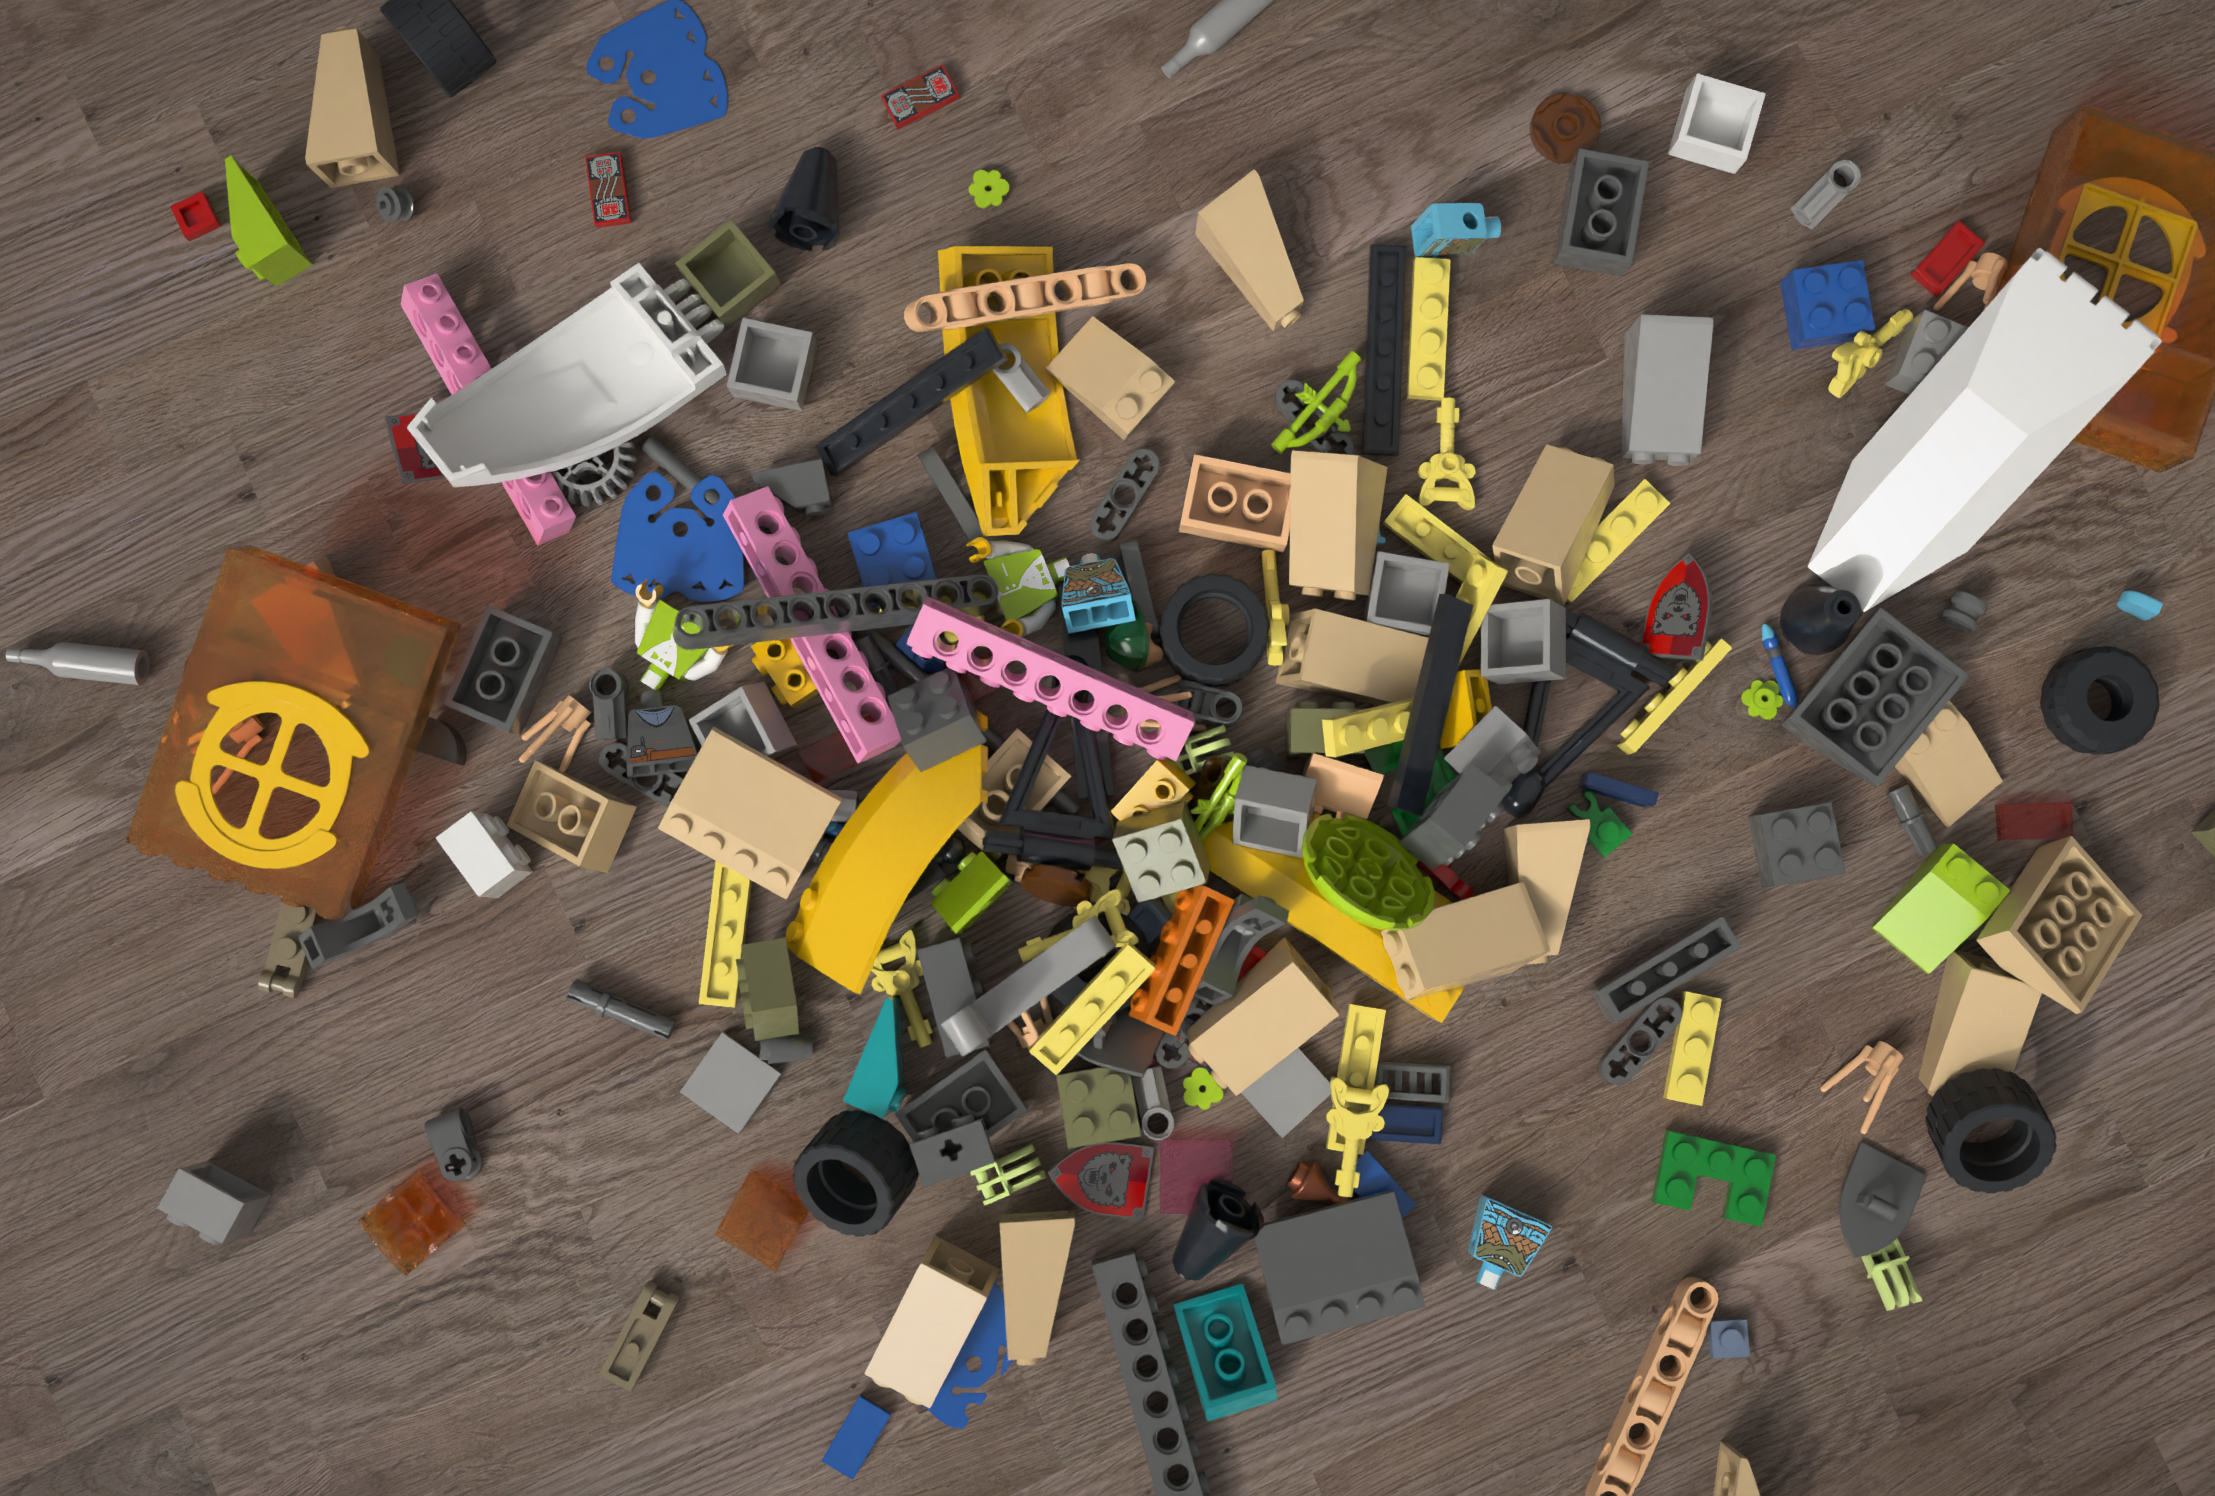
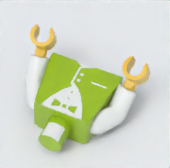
M978 537L968 542L966 546H974L979 554L971 556L969 561L976 563L987 558V560L983 561L987 574L998 585L999 594L997 599L1006 619V622L999 628L1019 637H1024L1042 629L1056 610L1055 602L1059 600V596L1054 584L1064 580L1065 569L1069 567L1067 558L1064 557L1046 564L1041 550H1034L1029 544L1007 540L987 541L983 537Z
M648 579L644 580L636 589V596L639 602L635 617V644L638 647L637 654L652 663L640 681L659 691L670 674L685 683L688 680L695 681L716 671L726 656L728 648L734 645L695 650L679 647L673 638V627L679 611L661 600L656 603L655 600L663 593L662 585L658 584L652 594L647 590ZM687 622L681 625L682 629L689 634L700 632V628L694 623Z

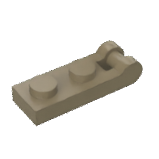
M284 892L266 965L258 982V989L260 991L271 993L277 990L283 992L284 996L298 997L308 965L307 956L298 936L310 926L318 924L324 902L323 899ZM281 966L290 968L287 978L279 976Z
M650 1280L644 1286L599 1373V1376L630 1392L634 1390L681 1300V1297L673 1292L667 1294L659 1290V1285ZM650 1302L662 1308L657 1317L646 1312Z

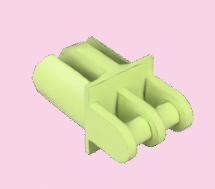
M1223 724L1188 737L1184 744L1187 754L1179 755L1176 761L1171 760L1188 776L1201 772L1205 762L1202 761L1201 756L1229 747L1231 743L1229 738L1198 747L1196 743L1225 733V725ZM1234 751L1219 755L1218 757L1230 761L1234 756ZM1189 759L1192 769L1185 771L1182 761Z
M1033 1144L999 1159L997 1158L993 1164L970 1171L971 1176L975 1175L979 1183L976 1186L977 1190H982L985 1200L982 1202L984 1205L1010 1196L1015 1191L1047 1178L1045 1172L1040 1171L1012 1184L1009 1180L1039 1166L1041 1163L1038 1157L1007 1170L1004 1168V1165L1034 1152ZM995 1166L999 1176L989 1180L985 1170ZM1001 1181L1005 1190L995 1194L992 1185Z
M1898 1238L1883 1249L1861 1257L1868 1272L1867 1278H1873L1886 1311L1893 1310L1895 1304L1899 1308L1909 1305V1300L1913 1304L1922 1301L1920 1292L1907 1265L1909 1256H1905ZM1893 1252L1896 1259L1890 1261L1887 1253ZM1878 1256L1881 1264L1875 1265L1872 1258Z

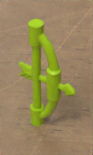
M1350 351L1337 366L1338 370L1318 394L1307 383H1304V391L1295 395L1308 405L1288 429L1284 428L1272 442L1271 446L1274 450L1282 454L1286 448L1305 445L1320 434L1326 433L1334 422L1338 425V431L1349 432L1351 430L1348 419L1342 420L1339 416L1348 407L1347 403L1356 386V366L1361 361L1358 354ZM1344 376H1348V381L1340 398H1336L1331 406L1327 408L1322 403L1323 400ZM1317 408L1320 409L1324 414L1317 420L1315 427L1299 438H1295L1294 434Z
M1235 753L1224 770V777L1210 799H1198V806L1191 810L1192 814H1200L1195 821V826L1202 842L1212 833L1217 825L1220 826L1228 813L1234 814L1235 796L1244 770L1243 767L1248 761L1240 753ZM1233 780L1230 789H1229V790H1226V789L1228 788L1229 784L1231 783V781ZM1208 817H1209V820H1210V821H1209V822L1206 824V826L1201 830V828L1203 827V825L1205 824V822L1207 821V819H1208Z

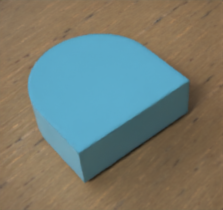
M2127 590L2121 593L2116 605L2122 611L2146 621L2159 614L2163 603L2141 592Z

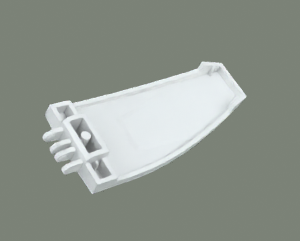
M637 263L610 282L612 288L467 386L438 404L431 398L407 428L453 487L493 484L556 471L595 457L638 436L725 377L727 374L723 363L707 345V343L721 334L725 325L720 319H716L697 331L695 328L708 319L712 313L707 304L702 305L703 299L700 295L692 294V296L675 305L676 301L687 294L691 288L690 283L686 279H680L663 290L659 284L655 283L640 263Z

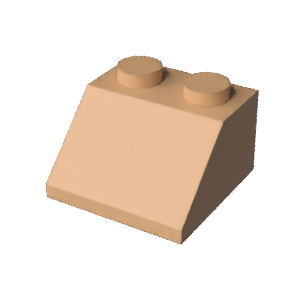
M1315 753L1307 759L1302 774L1304 777L1317 779L1315 813L1322 814L1323 809L1336 812V818L1343 819L1346 814L1365 820L1368 818L1384 777L1382 774Z

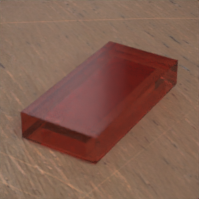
M2072 802L1995 805L1997 841L2063 839L2069 836L2074 838Z

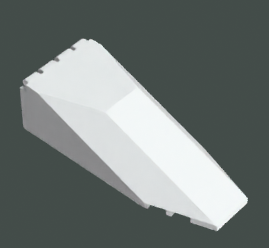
M2039 247L1851 462L1807 567L1830 586L1853 593L1859 600L1861 611L1869 610L1968 552L2137 372L2162 342L2155 332L2138 319H2135L2127 329L2121 326L2130 313L2106 295L2096 305L2092 304L2090 300L2099 290L2076 272H2073L2065 282L2059 279L2068 266L2047 250L2045 252Z

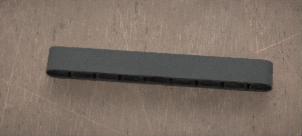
M978 574L689 606L678 612L673 627V638L679 647L695 650L915 624L926 596L939 601L937 598L938 594H944L951 599L952 604L948 606L971 616L979 617L985 615L990 610L999 594V588L992 577ZM978 590L982 592L987 600H977L973 596L972 591ZM909 598L913 600L917 608L909 609L905 607L901 599ZM874 602L878 604L882 612L873 613L869 611L865 603ZM829 607H841L845 611L846 616H834L830 612ZM803 610L809 615L810 620L800 621L794 617L793 612ZM766 614L773 619L774 624L769 626L760 624L756 616ZM729 618L737 624V628L727 630L720 625L719 620ZM687 622L694 623L700 628V632L689 634L682 629L681 625Z

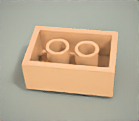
M1194 454L1179 532L1283 553L1287 546L1290 531L1291 473Z

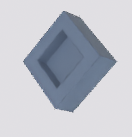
M1158 898L1140 902L1129 913L1128 917L1141 929L1148 945H1150L1160 936L1163 926L1166 922L1170 921L1172 913Z
M1735 1317L1710 1320L1707 1327L1710 1357L1713 1359L1750 1357L1747 1319Z

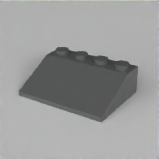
M1880 607L1866 621L1781 725L1810 748L1873 786L1878 787L1970 675Z
M1393 1189L1265 1222L1259 1234L1254 1238L1276 1328L1282 1345L1425 1307L1417 1270Z

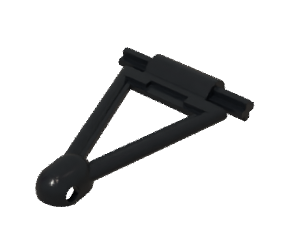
M1566 610V663L1620 693L1540 769L1533 767L1525 774L1520 773L1511 782L1512 788L1501 800V803L1505 806L1503 809L1514 817H1523L1531 813L1543 795L1545 788L1650 689L1645 683L1630 676L1632 671L1664 687L1672 676L1674 668L1644 652V645L1584 612L1577 616ZM1551 680L1533 682L1523 731L1537 748Z
M1065 656L1089 667L1088 663L1080 656ZM1052 676L1051 689L1056 688L1060 684L1059 679L1055 676ZM1079 690L1074 694V698L1080 703H1088L1089 691ZM1046 709L998 821V825L1020 828V833L986 829L985 837L982 840V845H984L983 851L1015 855L1018 862L1051 865L1075 870L1090 871L1092 866L1124 870L1115 847L1095 845L1094 838L1113 841L1115 829L1095 731L1083 726L1080 723V719L1074 717L1094 819L1024 809L1062 720L1061 716Z

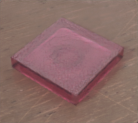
M1160 1140V1214H1189L1197 1190L1204 1182L1208 1184L1211 1179L1217 1178L1233 1184V1140Z

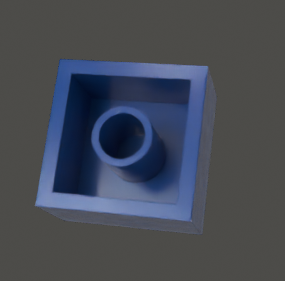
M1863 260L1795 269L1780 282L1792 350L1854 341L1858 332L1864 331L1870 334L1875 330Z
M917 512L848 532L863 587L938 579ZM869 602L872 607L878 606L874 602Z

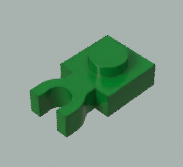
M1588 790L1581 795L1588 802L1586 811L1579 810L1575 803L1570 804L1566 809L1576 818L1582 820L1590 819V830L1587 840L1599 855L1604 858L1628 839L1632 833L1610 807L1600 811L1596 797Z

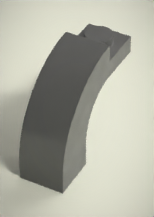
M402 882L389 887L377 898L358 909L310 926L298 938L312 970L358 953L407 929L417 922L416 902L413 895L407 892Z
M1240 894L1233 899L1235 902L1196 989L1195 997L1215 1006L1234 996L1241 967L1251 948L1261 937L1287 924L1289 910L1277 905L1273 899L1262 896L1252 899L1244 894Z

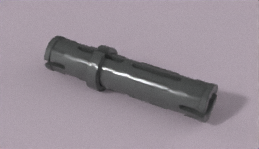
M579 979L573 981L566 1000L569 1002L571 1001L595 1011L596 1016L603 1018L605 1015L643 1032L652 1034L666 1042L670 1039L677 1022L676 1019L614 995V991L610 989L604 991L588 985Z

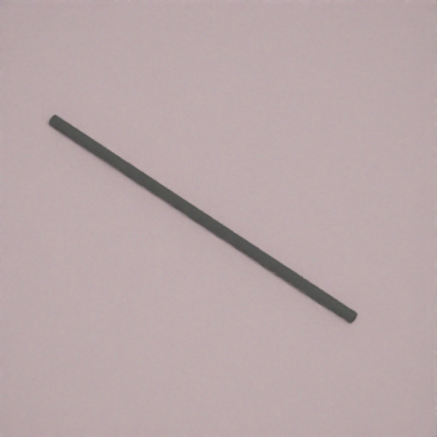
M651 437L643 445L642 450L690 492L695 485L703 480L655 437ZM709 489L705 492L704 499L708 504H715L719 500V493L715 489ZM775 557L780 564L789 565L784 558ZM821 582L824 589L826 588L829 591H832L823 582ZM835 606L840 617L846 616L845 611L841 607ZM877 629L852 631L858 637L872 633L884 660H888L890 665L912 684L930 676ZM988 726V729L984 732L987 741L982 744L988 747L994 754L1006 740ZM1062 789L1050 800V803L1065 815L1074 816L1082 807Z

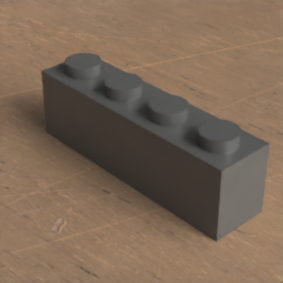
M1711 916L1591 988L1589 992L1606 1020L1618 1023L1742 947L1724 917Z

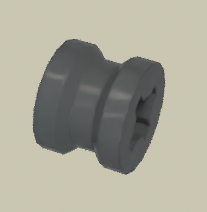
M1956 591L1951 597V607L1944 610L1941 620L1955 630L1966 634H1973L1978 627L1977 619L1986 613L1988 606L1981 599L1969 593Z

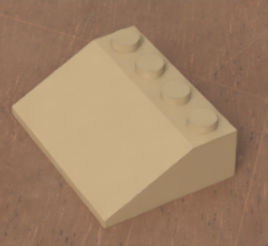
M713 727L673 797L658 829L787 900L843 798L718 728Z
M2072 836L2038 847L2011 887V891L2003 899L1976 941L2002 969L2078 1014L2082 1013L2143 915Z

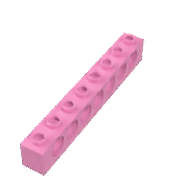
M437 273L404 285L400 305L452 395L492 369ZM550 471L535 476L502 482L537 546L570 532L576 516Z
M769 486L730 500L723 516L768 598L797 595L793 591V587L801 589L805 594L829 591L826 588L824 589L818 578V570L814 561L811 558H807L801 547V539L797 530L794 527H790L784 516L782 502L777 496H773ZM759 526L767 527L772 534L762 532ZM775 557L784 558L789 565L780 564ZM835 606L829 607L830 612L834 616L840 617ZM803 610L793 612L794 617L800 621H808L810 618ZM851 631L790 638L858 764L894 748L901 741L894 715L886 702L885 691L881 684L873 679L869 671L868 660L865 654L860 650L858 651L855 646ZM826 649L834 650L840 659L830 657ZM843 680L852 682L856 686L857 691L848 689L844 685ZM860 712L869 713L874 722L864 720Z
M926 596L906 643L912 646L914 653L922 657L931 659L935 656L946 661V666L960 673L969 671L979 675V679L991 687L999 688L1002 685L1014 691L1013 694L1023 701L1033 702L1036 700L1046 704L1047 709L1058 716L1066 717L1069 714L1081 720L1080 723L1086 728L1093 731L1103 729L1113 733V737L1117 741L1128 746H1133L1134 743L1147 748L1146 751L1151 756L1160 760H1166L1167 757L1175 761L1177 760L1195 723L1194 712ZM943 631H952L957 635L959 641L954 645H947L941 641L939 634ZM977 646H986L992 651L993 656L985 660L979 659L973 653V649ZM1018 660L1024 663L1027 669L1021 674H1014L1008 670L1007 664ZM1046 675H1053L1059 679L1060 684L1056 688L1049 689L1044 687L1040 680ZM1079 690H1087L1092 693L1094 698L1088 703H1080L1074 698V694ZM1118 704L1125 707L1127 712L1122 717H1113L1107 710L1110 706ZM1147 719H1154L1159 722L1160 727L1156 731L1148 732L1143 730L1140 725Z

